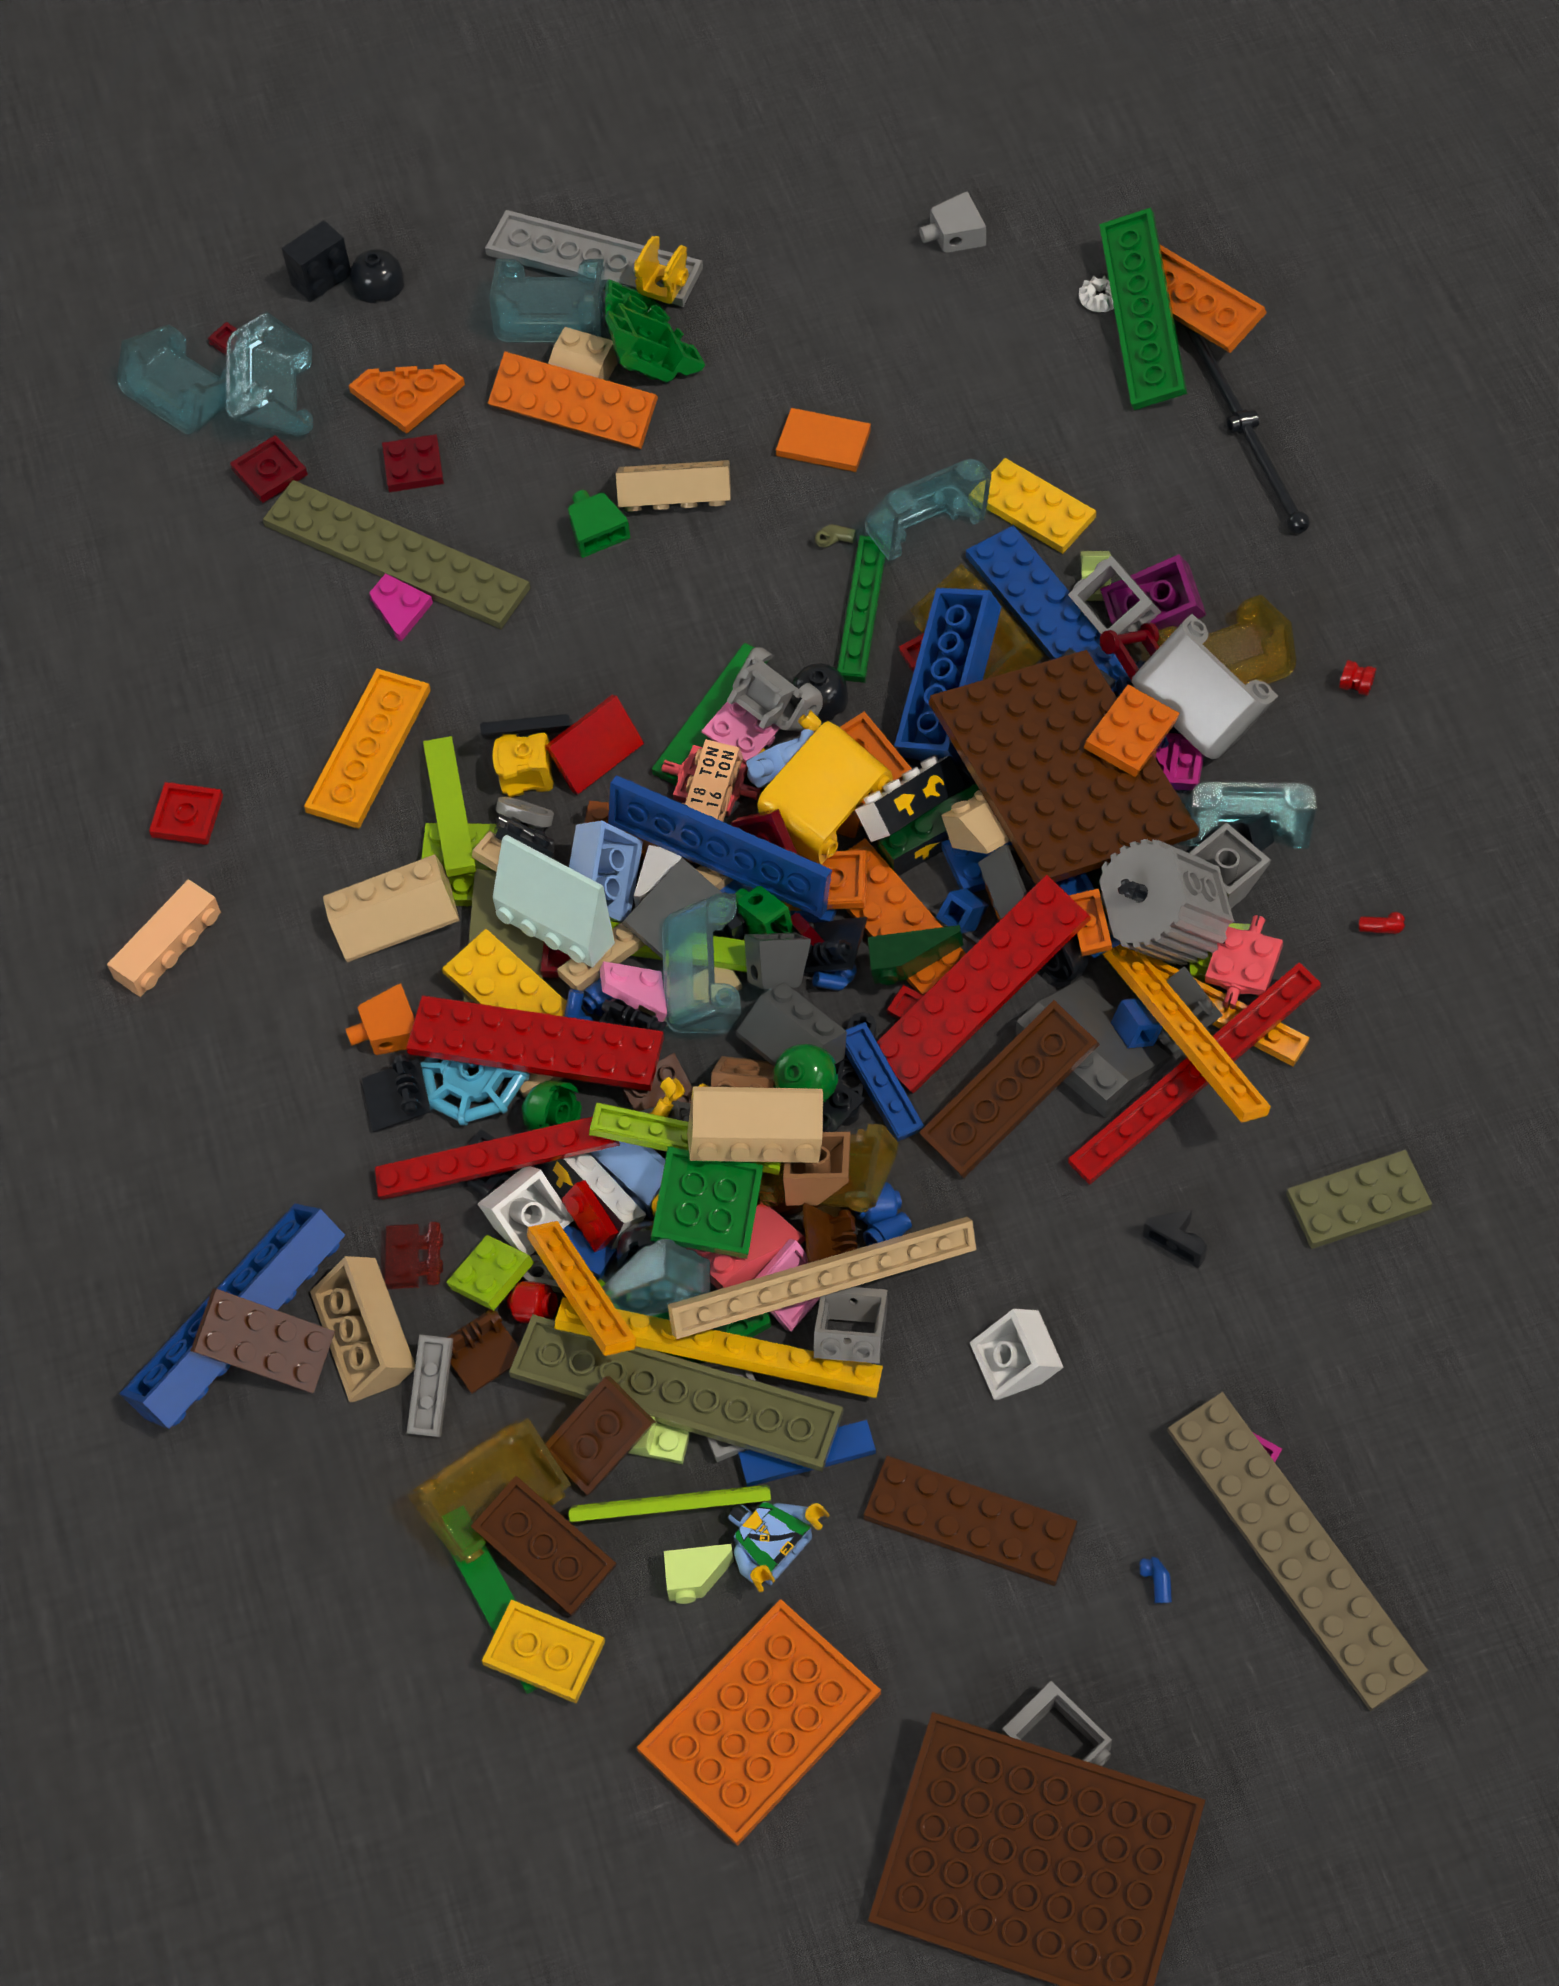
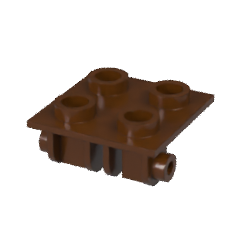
M675 1053L658 1061L651 1091L622 1087V1094L625 1100L630 1102L633 1110L641 1111L655 1107L658 1100L666 1096L660 1085L668 1077L672 1080L677 1078L684 1087L685 1092L683 1096L675 1101L691 1103L693 1088Z
M803 1203V1226L806 1236L805 1253L808 1263L857 1249V1242H855L857 1236L854 1233L855 1217L851 1215V1211L841 1210L838 1212V1216L834 1217L807 1203Z
M488 1310L446 1337L453 1338L450 1364L471 1394L510 1370L519 1349L517 1343L501 1323L502 1319L496 1310Z

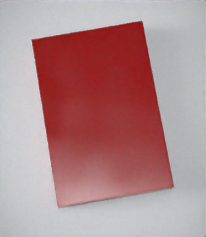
M611 695L551 740L545 747L572 792L578 795L642 746L644 742L616 695Z

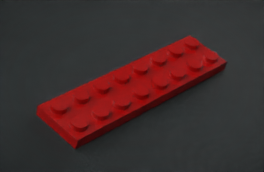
M1048 875L1039 881L877 1041L896 1077L913 1094L1091 920L1090 915Z
M422 995L406 1049L410 1055L651 1091L664 1041V1033L657 1030Z

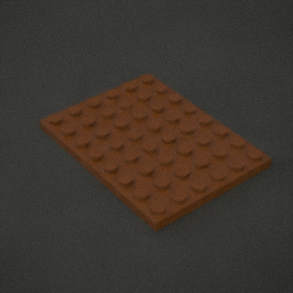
M1087 650L930 695L928 702L1035 884L1046 875L1054 882H1058L1099 869L1105 861L1111 862L1110 856L1113 853H1121L1119 848L1124 845L1131 847L1130 843L1134 841L1141 843L1143 839L1150 841L1154 839L1168 845H1174L1196 838L1200 831L1153 755L1135 778L1084 749L1088 737L1117 700V697Z
M932 1712L868 1922L1058 1986H1154L1206 1800Z

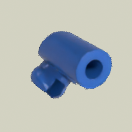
M854 964L852 970L834 971L830 974L815 972L812 984L815 987L840 991L854 979L857 967Z
M569 990L565 1017L594 1021L591 1016H585L581 1009L584 997L583 991Z
M1151 1556V1559H1141L1139 1561L1140 1575L1143 1577L1152 1576L1155 1603H1171V1577L1168 1570L1159 1558Z

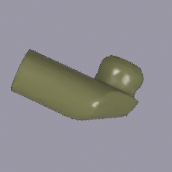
M830 524L816 533L815 542L820 547H829L838 541L854 543L857 530Z

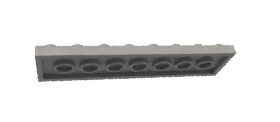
M506 210L485 250L486 255L602 286H605L608 279L637 290L634 263L644 245ZM658 249L659 264L667 266L674 253ZM687 257L686 268L688 269L689 277L672 304L684 307L703 269L702 260ZM663 280L656 283L659 287H666Z

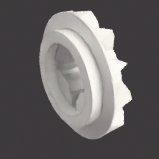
M1093 275L1090 281L1084 280L1083 286L1079 288L1081 304L1094 312L1113 310L1114 305L1110 282L1104 275L1102 279H1097ZM1096 290L1099 292L1106 290L1105 294L1100 293L1096 295Z

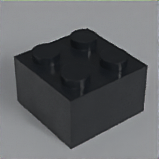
M325 220L281 248L291 285L309 302L324 295L328 290L350 276L351 267L344 238Z

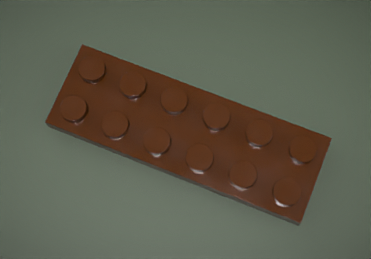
M1053 1000L919 1133L965 1178L1100 1044Z
M890 1456L885 1458L864 1513V1520L1053 1586H1056L1077 1526V1521Z

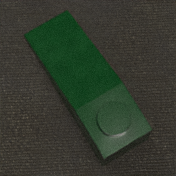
M960 925L868 937L870 965L874 984L890 985L897 981L906 980L963 946Z

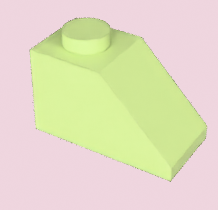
M723 1544L664 1551L669 1601L676 1600V1603L687 1604L694 1602L696 1598L704 1597L734 1562L732 1545Z

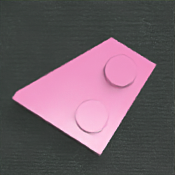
M603 961L600 968L602 992L613 998L621 999L634 1009H638L639 1005L655 1012V1017L658 1018V1021L664 1022L667 1008L662 972Z

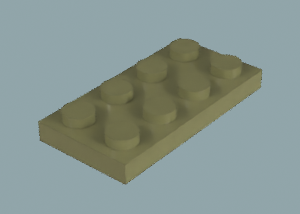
M1406 1150L1288 1188L1286 1192L1311 1249L1431 1210L1432 1202Z

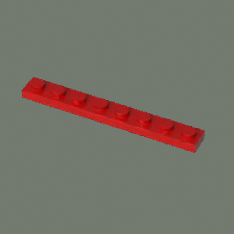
M592 1116L376 1166L378 1197L382 1200L612 1148L620 1146L619 1141L589 1135Z

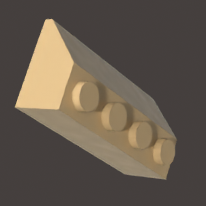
M729 460L618 467L616 471L618 507H625V511L642 510L641 506L653 505L654 510L670 508L669 504L681 503V508L697 507V502H709V506L726 505L725 501L731 500Z
M978 790L974 793L975 797L953 804L951 810L941 816L952 848L989 854L1010 842L983 794Z
M436 855L426 857L323 896L328 921L347 962L460 921L449 878Z
M693 1086L687 1132L690 1161L819 1163L823 1136V1089Z
M345 1256L310 1293L322 1327L335 1331L330 1349L349 1402H356L399 1385L415 1370V1363L376 1258Z

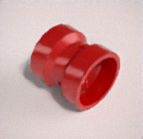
M1347 660L1339 688L1345 690L1354 688L1359 694L1368 696L1377 668L1372 666L1359 667L1357 662Z

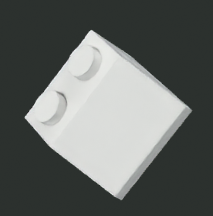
M531 1166L520 1169L478 1203V1206L493 1228L512 1247L529 1256L536 1250L527 1238L528 1227L558 1221L564 1229L574 1221L543 1172Z
M1012 1309L969 1342L994 1400H999L1038 1386L1064 1368L1039 1310Z

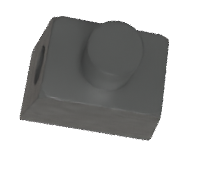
M798 933L745 934L747 979L750 984L764 989V993L783 982L791 988H798L801 985L811 943L810 938Z

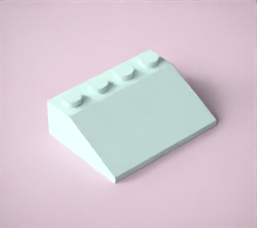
M508 835L502 838L493 891V902L497 917L505 924H512L520 928L527 936H534L544 941L551 949H558L568 954L575 962H583L593 968L615 944L603 885Z

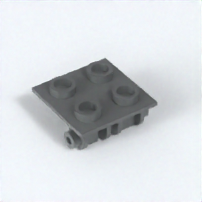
M1185 966L1166 980L1205 1028H1208L1223 1016ZM1162 1028L1158 1036L1159 1040L1163 1045H1167L1173 1054L1180 1049L1179 1046Z

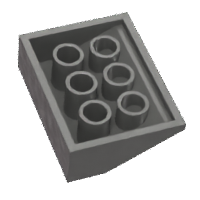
M1082 979L1039 1001L1016 1021L1017 1037L1055 1000L1098 1041L1100 1045L1064 1082L1105 1118L1171 1059V1056L1156 1043L1154 1046L1127 1048L1111 1024L1116 1009Z

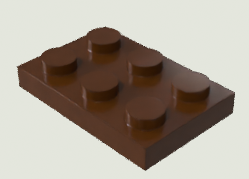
M606 1376L541 1449L589 1495L601 1484L656 1421L610 1376Z

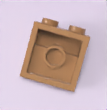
M721 1056L712 1071L711 1087L776 1088L773 1082L774 1066L768 1061Z

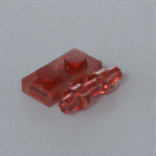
M439 1222L428 1223V1233L425 1235H420L418 1224L386 1226L385 1285L387 1289L418 1288L419 1276L427 1275V1283L429 1285L440 1284V1274L443 1272L440 1247L444 1245V1235L441 1233V1224ZM420 1249H428V1259L419 1262Z

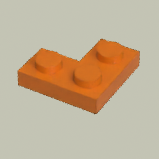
M1099 889L1069 895L1091 917V920L1077 933L1082 956L1113 950Z

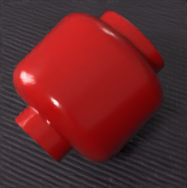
M522 1281L509 1293L507 1306L516 1321L529 1324L532 1314L547 1319L553 1318L557 1311L558 1298L551 1286L546 1283Z

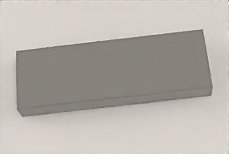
M419 1335L407 1433L441 1437L453 1338Z

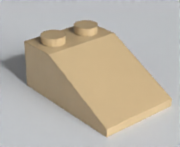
M564 327L553 347L548 364L608 381L617 365V356L612 340Z

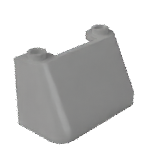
M1191 614L1137 671L1132 678V684L1139 691L1179 712V717L1173 726L1204 756L1210 759H1217L1243 737L1275 701L1278 695L1263 681L1252 680L1246 685L1242 683L1203 645L1208 639L1207 628L1202 621Z

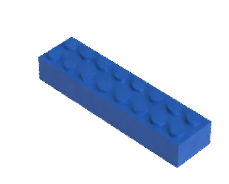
M295 1203L216 1289L278 1310L283 1304H287L295 1297L296 1289L303 1281L309 1280L316 1274L318 1265L324 1258L331 1256L337 1251L340 1246L339 1242L344 1238L345 1234L321 1209ZM209 1297L119 1393L145 1420L168 1429L179 1424L186 1416V1410L191 1404L203 1398L208 1392V1386L216 1377L222 1376L230 1368L231 1365L190 1351Z

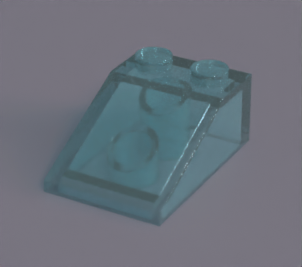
M660 1239L655 1244L639 1250L602 1288L616 1309L648 1316L661 1314L668 1311V1304L710 1292V1260L698 1255L693 1250H688L675 1244L673 1240Z

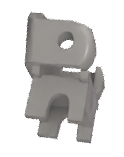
M761 647L752 648L735 678L733 690L727 702L730 704L736 702L761 721L758 726L762 729L776 724L783 730L801 732L804 728L798 723V719L802 715L807 716L810 710L818 716L823 706L821 692L810 683H806L798 689L764 663L773 658L771 653ZM793 695L797 698H802L796 709L789 703Z

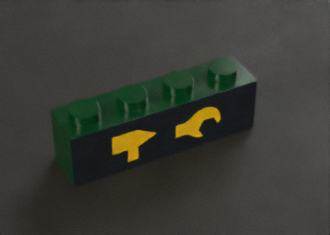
M977 784L943 801L890 836L877 840L878 853L898 876L943 852L941 849L942 842L949 840V836L941 815L950 811L953 804L975 797L974 793L980 790Z

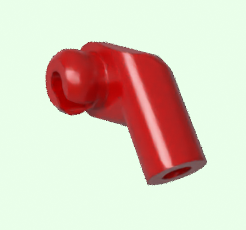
M1399 912L1390 913L1388 918L1361 916L1359 919L1360 932L1398 934L1405 927V917Z

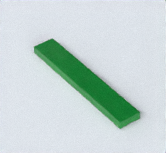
M859 536L837 667L845 681L866 682L888 538Z
M747 643L741 646L653 766V775L675 786L677 785L678 776L662 772L664 761L667 760L681 765L688 758L693 745L703 748L705 739L712 740L701 733V731L727 702L733 690L737 674L750 651L755 647Z
M463 1505L435 1520L434 1523L495 1634L511 1599L516 1600L481 1536L471 1528L473 1522ZM520 1681L526 1694L538 1689L535 1686Z

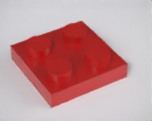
M165 782L149 829L151 838L208 845L223 799L222 790Z

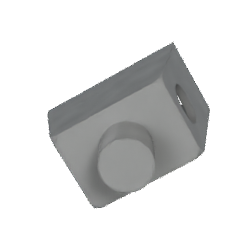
M968 191L932 207L930 210V224L919 228L923 243L937 239L940 247L946 253L986 246V225Z

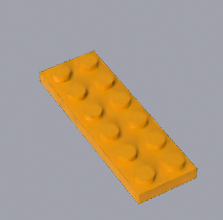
M376 668L304 805L306 813L360 829L431 691L429 683Z

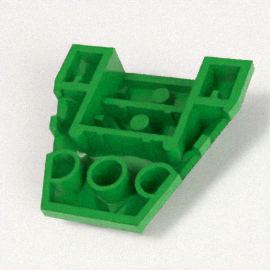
M608 279L605 284V320L613 341L614 350L620 360V364L629 371L635 369L652 380L657 378L665 382L672 381L678 372L687 376L703 370L705 363L694 345H689L680 340L684 333L679 328H676L673 332L668 323L670 317L655 299L641 295L637 290Z

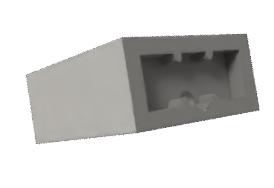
M1112 555L1108 559L1099 562L1094 571L1087 578L1078 581L1074 585L1073 590L1068 594L1101 634L1108 630L1115 631L1117 635L1139 631L1142 624L1151 622L1161 613L1158 607ZM1117 573L1140 601L1107 629L1085 601Z
M851 1287L821 1296L814 1331V1358L880 1364L887 1316L888 1290ZM855 1298L857 1301L853 1302L850 1299ZM828 1320L875 1323L874 1333L827 1330Z
M1052 1681L1002 1728L1003 1735L1021 1740L1055 1707L1095 1746L1083 1759L1084 1761L1103 1766L1112 1755L1109 1752L1112 1739Z

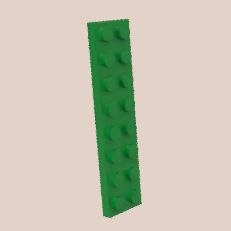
M1150 207L1099 224L1130 401L1133 409L1137 410L1187 394L1152 208Z

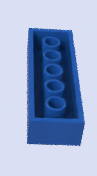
M936 588L894 744L895 749L902 757L924 761L935 755L938 760L950 755L954 765L959 766L961 764V757L928 702L930 695L983 680L1002 607L990 590Z

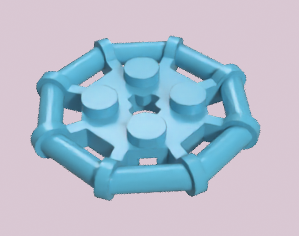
M426 1057L421 1062L431 1110L435 1109L457 1120L459 1125L465 1126L477 1119L497 1113H506L508 1111L507 1107L523 1083L530 1078V1073L482 1065H479L478 1073L469 1076L467 1069L469 1067H476L475 1064L443 1060L440 1063L438 1062L440 1059ZM441 1073L443 1075V1085L436 1089L434 1075ZM512 1078L500 1097H498L495 1091L503 1079ZM451 1094L461 1099L460 1107L443 1099ZM488 1097L493 1101L470 1109L471 1102L473 1101L483 1102Z

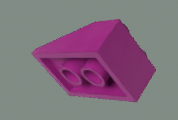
M1180 554L1130 575L1161 611L1151 621V623L1156 625L1159 632L1177 628L1191 614L1197 619L1206 616L1191 568ZM1122 579L1100 589L1112 625L1140 601Z

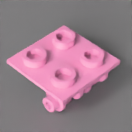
M726 702L701 733L715 742L740 747L743 761L746 762L748 759L758 755L766 745L770 747L776 738L774 735L780 728L776 724H772L762 729L758 726L761 721L736 702L733 704Z

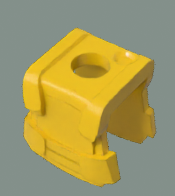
M652 236L634 263L635 277H637L635 280L636 289L641 295L672 304L689 277L688 269L686 268L687 247L680 245L672 255L667 266L659 264L658 260L659 236ZM663 280L666 287H659L656 283Z
M537 733L528 737H517L516 734H503V736L495 739L493 764L496 774L499 775L502 793L507 794L508 797L524 795V791L532 789L536 790V792H545L553 789L552 757L545 747L549 743L547 734Z

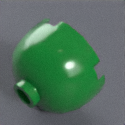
M796 1044L785 1049L777 1058L773 1069V1082L776 1088L823 1089L824 1103L834 1093L838 1083V1074H836L834 1065L836 1062L826 1049L813 1044Z
M545 1081L533 1087L522 1105L523 1121L526 1129L532 1131L579 1120L582 1105L581 1101H576L574 1093H579L578 1089L571 1083L562 1081Z

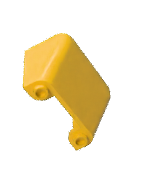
M826 721L763 790L757 803L758 811L762 813L779 809L797 853L813 862L823 864L827 858L835 854L838 848L837 829L869 793L872 794L876 791L884 792L883 786L893 781L892 773L843 729L830 721Z

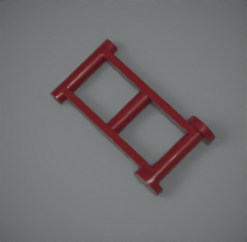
M1151 622L1142 624L1139 631L1118 635L1113 630L1104 631L1100 636V646L1104 653H1114L1132 681L1139 668L1124 645L1142 642L1149 655L1152 656L1159 648L1157 644L1159 631L1156 625Z

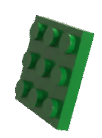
M668 1146L650 1241L747 1259L764 1165L735 1161H690L689 1150Z

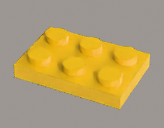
M511 1599L482 1659V1663L484 1666L577 1704L604 1646L605 1639L593 1632Z

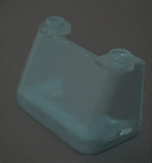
M496 259L489 295L495 336L506 342H556L564 327L600 337L605 278L604 259H586L582 261L578 267V277H525L524 267L519 261L515 259Z
M267 311L238 328L228 339L226 411L230 417L238 422L293 436H302L313 429V416L307 410L297 412L296 375L310 367L312 363V344Z
M169 324L123 340L121 342L117 374L119 388L125 395L185 434L199 431L240 394L245 387L247 374L233 366L225 368L220 378L185 356L186 339L180 331Z
M967 459L889 492L868 512L865 520L866 532L890 561L901 556L902 547L900 543L906 541L907 533L903 529L945 511L953 520L958 519L959 515L969 517L972 524L983 521L986 515L992 474L982 462L976 459Z
M1202 782L1195 786L1188 798L1187 810L1200 831L1196 838L1187 840V846H1198L1202 843L1205 836L1210 833V828L1218 826V821L1234 822L1267 812L1269 813L1270 822H1277L1278 835H1284L1285 833L1293 840V848L1309 849L1316 812L1315 793L1311 787L1300 783Z
M714 894L672 912L663 923V973L667 1008L665 1020L669 1028L675 1032L726 1034L741 1014L738 991L730 984L715 983L713 932L723 930L724 924L729 923L735 916L737 909L736 894Z

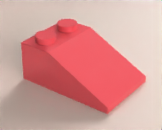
M764 1202L756 1207L747 1259L691 1248L684 1249V1252L696 1270L719 1290L755 1279L789 1239L796 1240L801 1245L806 1238Z

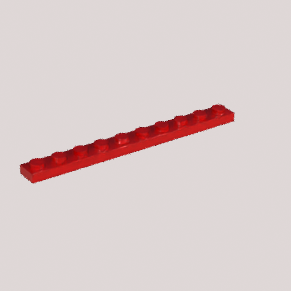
M1299 962L1216 1032L1213 1038L1235 1062L1321 988V982ZM1187 1057L1070 1156L1068 1163L1091 1185L1209 1083Z

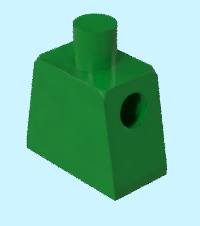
M579 490L573 495L572 500L574 504L568 507L571 528L582 558L631 538L627 518L605 493H599L590 497L586 490Z
M757 886L750 892L742 888L734 894L732 900L737 905L738 913L742 915L747 928L744 930L748 934L794 933L789 907L762 886Z

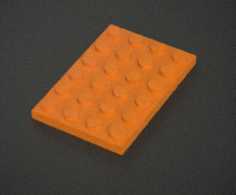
M780 1599L637 1746V1751L738 1846L881 1695V1689Z

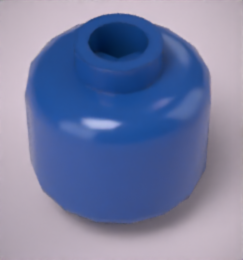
M885 1181L863 1184L852 1197L854 1215L866 1225L896 1216L898 1209H901L902 1206L899 1191H894L891 1184Z

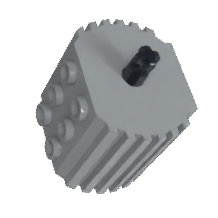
M1143 839L1141 843L1131 842V847L1124 845L1119 848L1120 854L1113 853L1110 856V863L1105 861L1101 867L1103 873L1099 880L1102 890L1100 896L1107 910L1109 931L1114 938L1120 940L1122 947L1169 964L1187 965V962L1197 963V958L1204 960L1208 957L1207 952L1214 953L1218 950L1217 943L1223 944L1227 939L1225 932L1229 924L1234 922L1219 866L1154 839L1152 841Z

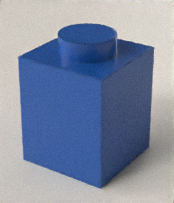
M967 889L951 891L947 895L936 918L947 926L960 925L962 933L974 931L978 927L989 904Z
M1139 998L1121 1000L1111 1021L1112 1026L1127 1048L1154 1046L1163 1028Z

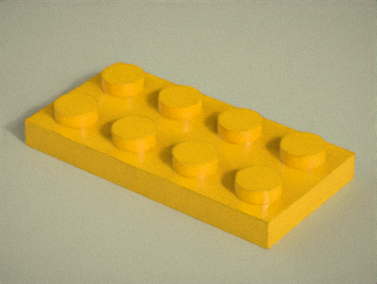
M1004 458L972 492L971 501L1062 554L1096 518L1095 509L1007 458Z
M487 929L482 931L442 968L443 974L477 1004L565 1017L567 1001Z

